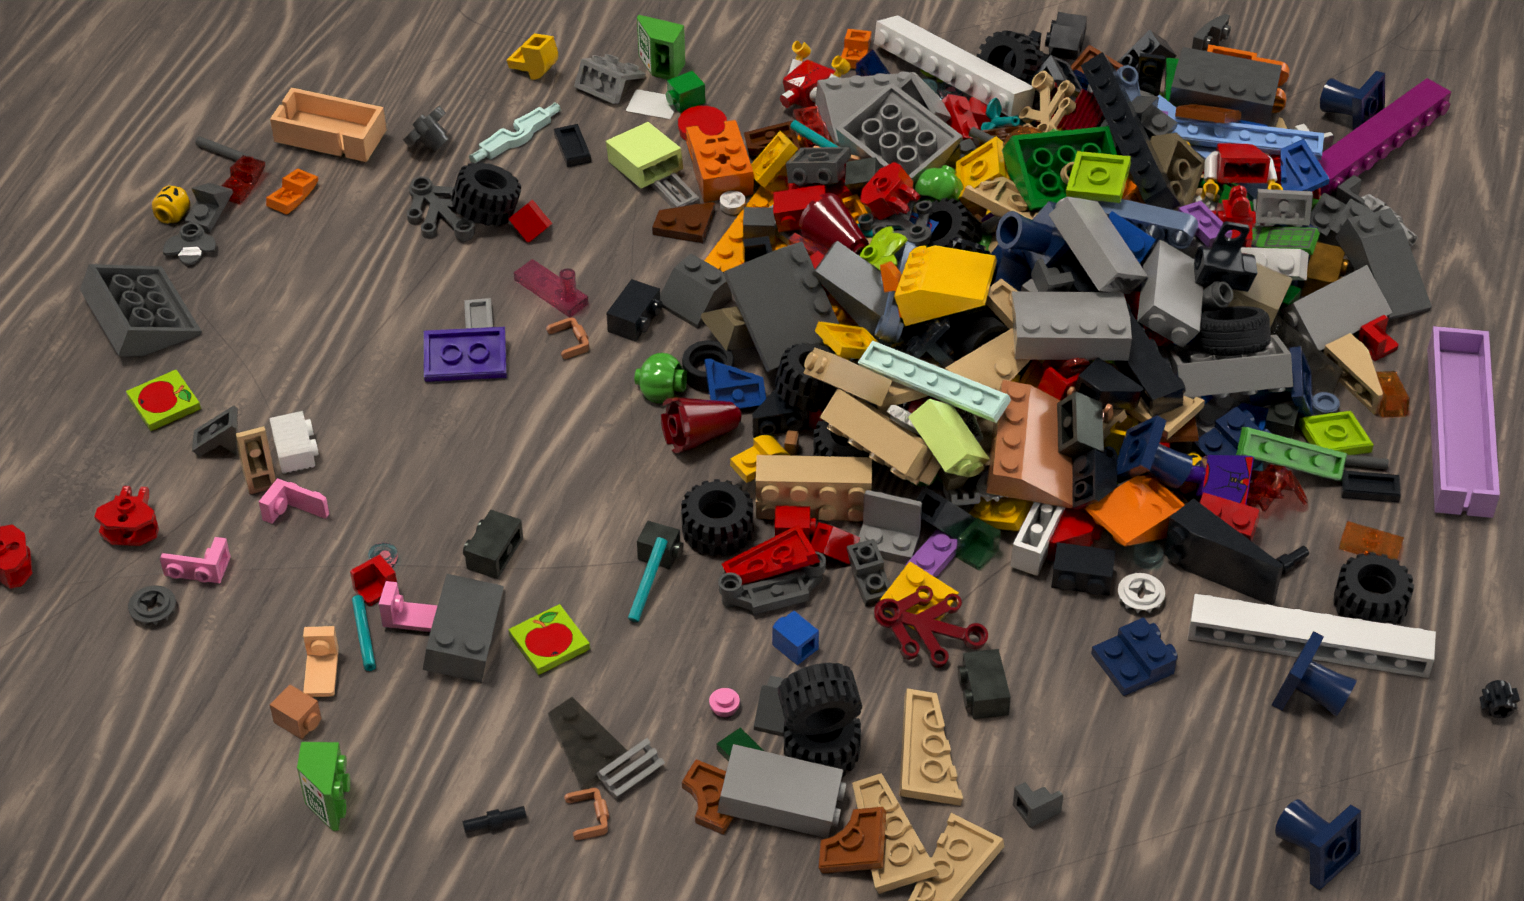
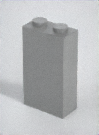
M1065 197L1057 202L1056 208L1049 216L1099 291L1130 294L1148 277L1098 201Z
M1160 240L1149 251L1143 262V270L1148 277L1141 283L1137 322L1183 348L1200 332L1203 284L1195 283L1194 259Z
M1368 265L1280 310L1284 322L1293 333L1297 346H1301L1305 357L1324 349L1325 345L1349 333H1355L1366 323L1382 315L1387 316L1393 313Z
M733 744L717 813L828 838L830 828H837L841 809L835 808L837 800L843 801L846 783L841 782L843 769Z

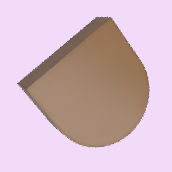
M788 430L784 449L791 456H797L799 433L798 431Z

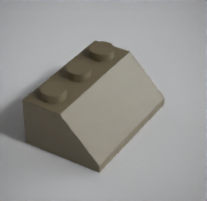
M1178 133L1152 136L1150 142L1181 204L1173 209L1178 211L1179 207L1192 204L1204 170L1205 160Z
M1256 263L1258 274L1249 291L1232 289L1233 300L1227 307L1249 306L1261 308L1268 313L1271 328L1293 278ZM1203 285V290L1206 289L1209 285Z
M738 306L701 314V319L726 351L755 346Z

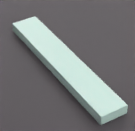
M873 340L858 361L861 367L994 423H997L1011 402L1008 394Z

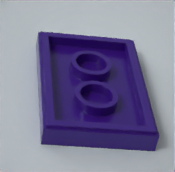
M505 327L423 331L425 382L507 378Z

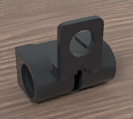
M1226 221L1222 224L1212 248L1199 246L1194 258L1195 283L1211 285L1215 281L1226 282L1233 290L1249 291L1258 272L1255 256L1253 254L1241 253V247L1250 231L1248 225ZM1230 230L1241 232L1236 238H1227L1225 236L1226 232Z

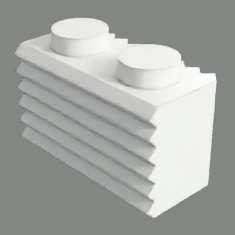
M303 411L269 418L282 473L286 474L298 469L313 468L315 466L314 456L319 455L316 440L309 439V436L314 435L311 420L304 419Z

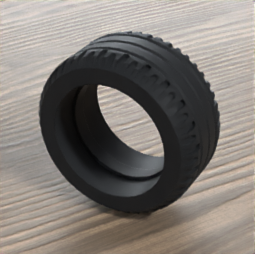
M1249 306L1224 307L1201 313L1200 332L1196 335L1197 346L1202 352L1217 356H1236L1259 352L1265 349L1271 341L1270 318L1263 309Z

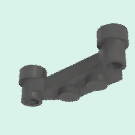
M816 552L820 560L819 563L802 567L800 572L745 586L742 585V579L739 575L725 573L718 580V590L722 595V603L727 607L739 606L752 610L753 615L809 601L810 592L823 580V573L826 570V558L822 553Z

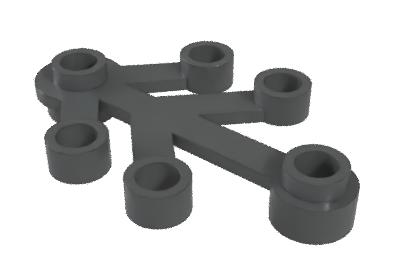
M421 176L414 178L409 186V193L413 197L411 208L406 212L407 221L413 225L422 222L421 208L425 200L430 206L425 222L421 224V234L424 238L429 239L437 235L436 221L438 214H440L454 228V234L460 241L471 240L475 234L474 222L466 218H459L450 210H457L452 206L451 201L454 187L434 186L429 178ZM437 196H450V199H439Z
M910 200L907 204L910 209L907 214H893L887 217L888 219L882 220L874 219L871 209L865 206L868 213L858 217L859 227L864 231L873 229V236L885 227L901 228L903 231H894V233L904 235L915 246H927L932 237L931 229L927 227L929 216L933 214L932 203L930 201L918 203V201ZM916 205L918 219L916 224L914 225L910 222V219L912 216L914 206Z

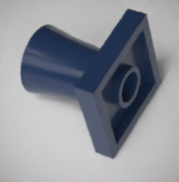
M1375 71L1360 89L1344 84L1334 78L1329 79L1321 93V111L1351 115L1353 117V130H1355L1385 108V73Z
M1048 201L1032 220L1015 211H1009L1004 214L996 230V239L999 246L1003 249L1023 250L1031 270H1033L1038 259L1044 260L1047 269L1053 268L1070 249L1049 216L1056 208L1057 203Z
M1301 346L1291 347L1293 387H1285V390L1282 392H1269L1268 389L1257 390L1256 394L1249 395L1251 405L1264 407L1270 405L1271 400L1277 402L1293 401L1295 406H1299L1298 413L1301 418L1313 416L1312 371Z
M1157 415L1127 429L1116 461L1118 483L1125 482L1145 472L1160 481L1170 491L1177 490L1185 482L1191 471L1193 459L1190 455L1175 451L1159 443L1167 420Z
M1313 631L1271 705L1282 711L1294 690L1297 689L1337 717L1357 680L1337 673L1312 660L1324 636Z
M1297 799L1284 809L1277 821L1275 834L1278 838L1310 852V884L1315 888L1321 890L1360 854L1361 810L1353 805H1349L1329 823L1316 814L1302 800Z

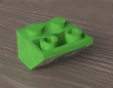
M638 15L639 57L652 76L667 80L677 77L685 65L684 25Z
M301 742L297 771L305 804L332 831H339L340 818L346 817L347 806L346 799H343L344 792H349L350 774L346 773V755H341L339 742Z

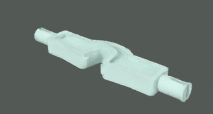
M554 102L545 109L538 107L516 119L513 123L514 129L517 131L515 133L504 128L498 130L479 144V150L469 155L471 163H477L486 157L491 160L509 148H516L527 143L535 132L551 123L553 115L561 111L559 104Z

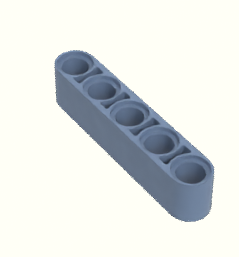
M1121 199V203L1098 201L1108 218L1110 212L1114 211L1157 239L1155 244L1162 240L1177 249L1188 248L1199 226L1197 219L1193 215L1125 199Z

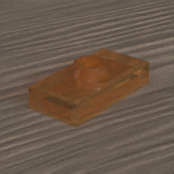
M1347 521L1339 549L1355 554L1363 553L1365 556L1369 552H1374L1378 556L1382 554L1388 555V558L1391 560L1394 558L1398 559L1404 537Z

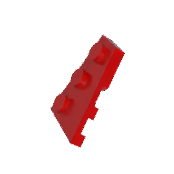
M798 524L721 565L725 573L739 575L743 585L819 563L820 560Z

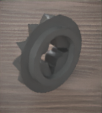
M153 585L144 587L134 593L129 600L128 610L134 622L140 621L143 626L148 623H153L157 626L158 621H168L169 614L175 613V604L177 602L171 590L163 586ZM157 602L158 607H154L151 611H148L147 606L152 607L154 603Z

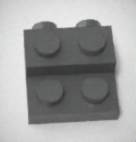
M850 147L800 148L786 163L788 183H795L797 186H809L812 183L825 184V186L836 185L845 175L844 164L851 158Z
M1323 193L1311 211L1310 224L1318 227L1320 234L1318 240L1328 245L1341 247L1335 237L1347 218L1371 213L1373 210L1351 198L1346 205Z

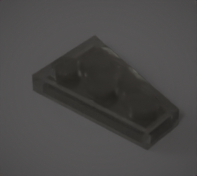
M573 697L548 712L550 724L561 748H563L567 756L568 764L576 776L580 790L589 789L601 781L596 773L628 751ZM629 758L628 760H626L625 762H623V763H622L621 765H619L618 767H616L615 769H613L611 772H609V773L606 774V775L608 776L609 774H611L612 772H614L616 769H618L619 767H621L622 765H624L626 762H628V761L630 760V758Z

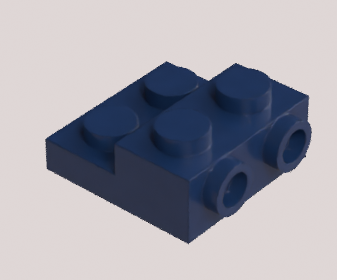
M1236 406L1217 419L1214 428L1200 436L1199 441H1193L1192 448L1201 457L1207 455L1239 456L1236 453L1242 427L1267 433L1271 432L1265 428L1261 430L1255 425V419L1248 410L1242 412ZM1254 460L1252 469L1263 462Z
M1144 617L1120 627L1117 636L1092 646L1091 651L1092 656L1123 696L1173 675L1178 659L1174 646L1172 644L1165 645L1161 640V632L1155 623L1149 624Z

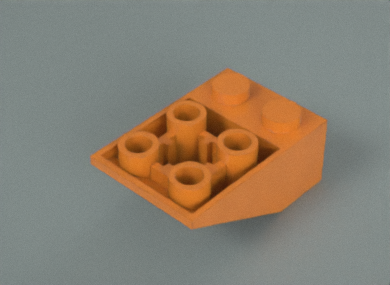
M1148 474L1130 479L1114 489L1099 502L1087 506L1085 510L1093 517L1096 524L1104 527L1113 535V539L1117 543L1130 546L1166 538L1170 516L1185 504L1157 479Z

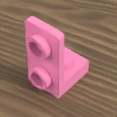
M278 478L259 501L263 521L271 524L274 523L279 515L285 512L287 505L324 519L329 515L327 499L321 493L312 492L299 487L293 482H286Z
M215 537L211 548H207L204 559L162 553L160 562L165 576L175 579L183 578L198 580L204 583L220 584L231 556L227 539Z
M386 581L379 602L382 626L431 632L437 605L404 602L403 595H399L398 583Z

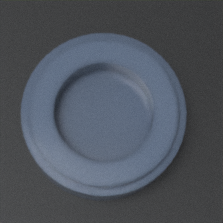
M1320 392L1313 396V414L1315 416L1338 413L1340 402L1335 395L1328 392Z

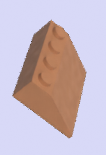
M1002 380L999 391L1008 394L1011 402L997 423L993 422L986 493L1072 509V458L1058 452L1057 403L1060 400L1032 385Z

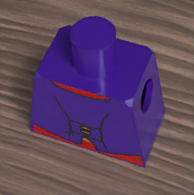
M1233 455L1204 456L1201 459L1200 467L1192 465L1185 481L1197 484L1195 495L1200 499L1204 492L1246 505L1254 457Z

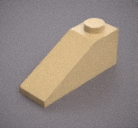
M1351 333L1325 345L1321 365L1374 415L1379 413L1383 392L1369 350Z
M265 427L236 433L238 453L249 494L268 490L276 481Z

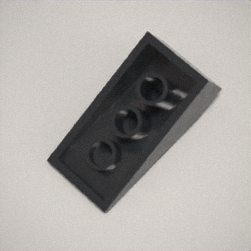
M1194 498L1170 516L1164 555L1171 562L1176 563L1185 571L1266 604L1273 605L1275 603L1283 564Z

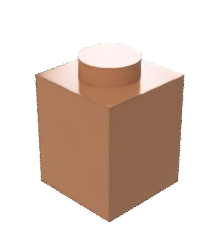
M289 685L270 704L274 723L301 740L309 731H313L322 719L318 701L292 685Z

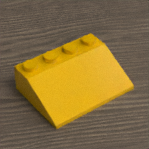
M936 245L928 248L926 246L914 248L909 253L894 296L905 326L984 306L997 263L996 256Z

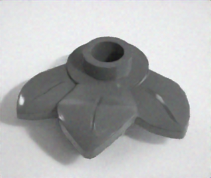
M189 222L180 228L178 235L168 238L163 246V254H179V259L183 264L192 265L201 259L203 252L214 251L216 242L212 236L205 234L204 229L198 223Z

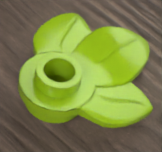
M892 226L885 227L873 236L870 245L862 250L860 257L875 266L879 271H881L880 265L885 262L892 261L897 266L898 263L894 254L908 239L902 234L894 233Z

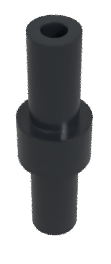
M1301 546L1290 554H1283L1276 558L1277 561L1283 564L1282 574L1292 570L1294 564L1307 557L1309 550L1307 547Z
M521 806L501 812L499 809L487 811L484 816L464 820L462 823L464 832L468 833L488 827L490 830L502 828L505 823L525 819L527 816L525 807Z

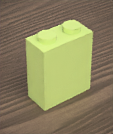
M649 122L606 140L608 161L640 188L684 169L681 148Z
M929 399L908 416L945 472L973 477L979 474L984 469L983 465L990 460L953 405Z

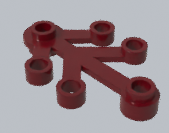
M919 586L916 592L899 601L889 598L880 600L874 608V618L882 627L891 628L901 644L900 652L905 659H914L919 653L920 646L917 641L910 638L903 624L914 627L930 653L929 661L931 665L936 668L945 666L949 654L944 648H941L932 632L962 640L968 648L974 650L982 648L988 639V631L982 624L972 623L967 628L934 620L945 613L954 614L959 611L962 600L957 594H948L943 601L919 614L906 611L917 604L925 606L931 602L933 591L928 586ZM918 593H927L928 599L920 598ZM953 600L956 602L957 606L950 607L947 601ZM888 610L892 612L893 617L887 618L883 612ZM976 635L979 638V642H972L969 636ZM908 645L912 646L915 652L908 653L905 647ZM941 654L944 660L937 661L934 655Z

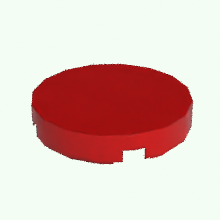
M707 105L691 107L682 112L678 118V130L684 140H686V127L698 126L700 131L706 135H719L725 129L724 121H727V117L715 107Z

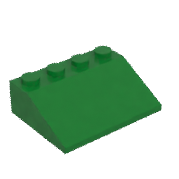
M1109 126L1011 136L1002 149L1003 157L1010 178L1030 210L1042 209L1048 201L1057 203L1067 197V184L1062 181L1060 173L1065 165L1075 161L1077 151L1117 155ZM1067 171V175H1068L1069 178H1070L1071 172H1070V171Z

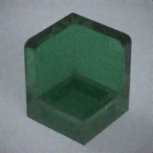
M976 518L958 537L956 558L977 570H981L999 551L1001 531Z

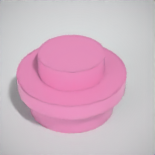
M721 688L711 694L709 705L717 716L729 717L739 708L740 698L734 690Z

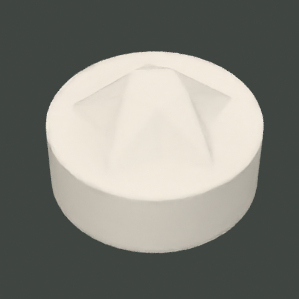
M727 191L720 197V209L726 214H739L746 206L745 196L741 192Z

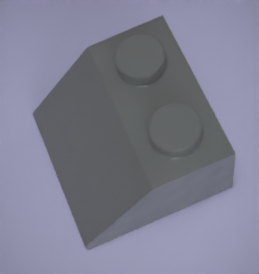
M691 253L673 268L660 294V300L663 302L662 308L698 329L704 324L701 314L722 309L732 300V292L721 270Z

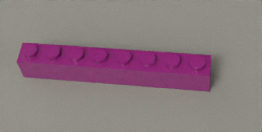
M1426 78L1322 153L1321 160L1318 161L1329 177V184L1320 188L1321 196L1323 193L1330 196L1336 193L1337 187L1353 175L1358 177L1365 170L1371 169L1377 161L1386 158L1392 150L1400 148L1410 137H1415L1425 126H1430L1440 115H1445L1450 108L1449 99L1451 91Z

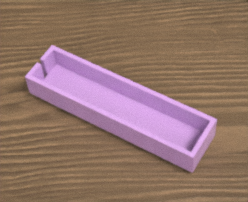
M1433 326L1427 353L1435 512L1461 515L1462 511H1466L1468 516L1493 518L1500 491L1489 331Z

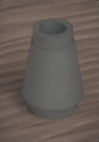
M1215 281L1204 289L1201 311L1227 307L1233 300V291L1229 284Z

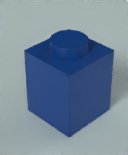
M792 611L786 617L779 618L772 627V645L796 665H799L819 649V630L797 612Z

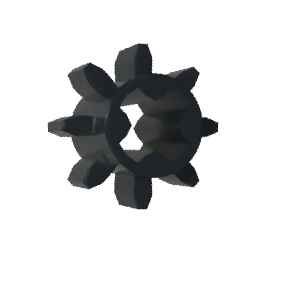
M1495 680L1488 683L1485 689H1482L1483 696L1479 697L1482 710H1488L1490 716L1506 718L1512 715L1514 710L1518 709L1517 702L1520 701L1517 688L1511 689L1509 682Z

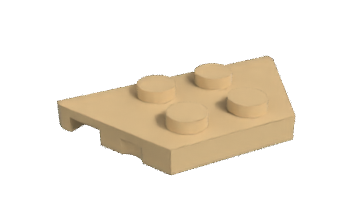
M1005 177L981 182L979 187L975 189L971 185L966 186L962 197L990 210L992 214L998 217H1002L1009 211H1015L1032 220L1041 210H1030L1013 181Z

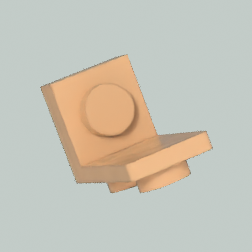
M304 627L303 638L307 652L303 692L310 697L334 696L339 652L335 627Z

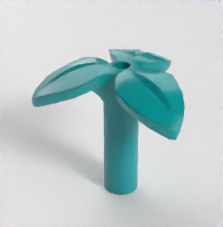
M995 97L988 103L985 113L991 122L982 123L981 130L1018 126L1020 119L1017 116L999 117L1002 106L999 99Z

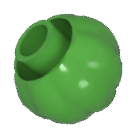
M943 165L942 168L927 169L920 175L915 185V191L920 195L918 201H930L931 203L936 200L940 202L942 198H947L948 200L952 198L961 202L958 197L964 189L962 181L956 176V170L947 165Z
M656 353L646 359L641 369H636L634 381L636 385L640 386L641 392L647 400L663 404L667 398L678 397L674 396L673 391H685L687 372L682 370V365L674 356L668 353Z

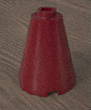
M825 193L820 195L822 199L818 202L811 201L802 212L799 220V226L802 228L801 234L806 239L828 250L836 241H839L860 256L862 250L869 243L843 200L833 193Z
M672 397L667 398L663 402L662 406L667 407L666 413L661 414V426L667 445L673 444L675 449L672 451L674 453H682L736 429L741 422L742 416L739 407L733 402Z

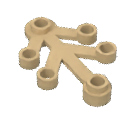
M1041 71L1035 75L1032 80V87L1040 93V111L1026 106L1019 113V118L1026 123L1023 127L1030 134L1050 132L1052 129L1057 130V126L1063 116L1069 115L1074 111L1076 103L1069 97L1074 93L1075 86L1070 81L1065 80L1059 85L1057 93L1050 102V92L1055 86L1053 77L1046 71ZM1037 121L1041 122V124L1035 128L1030 122Z

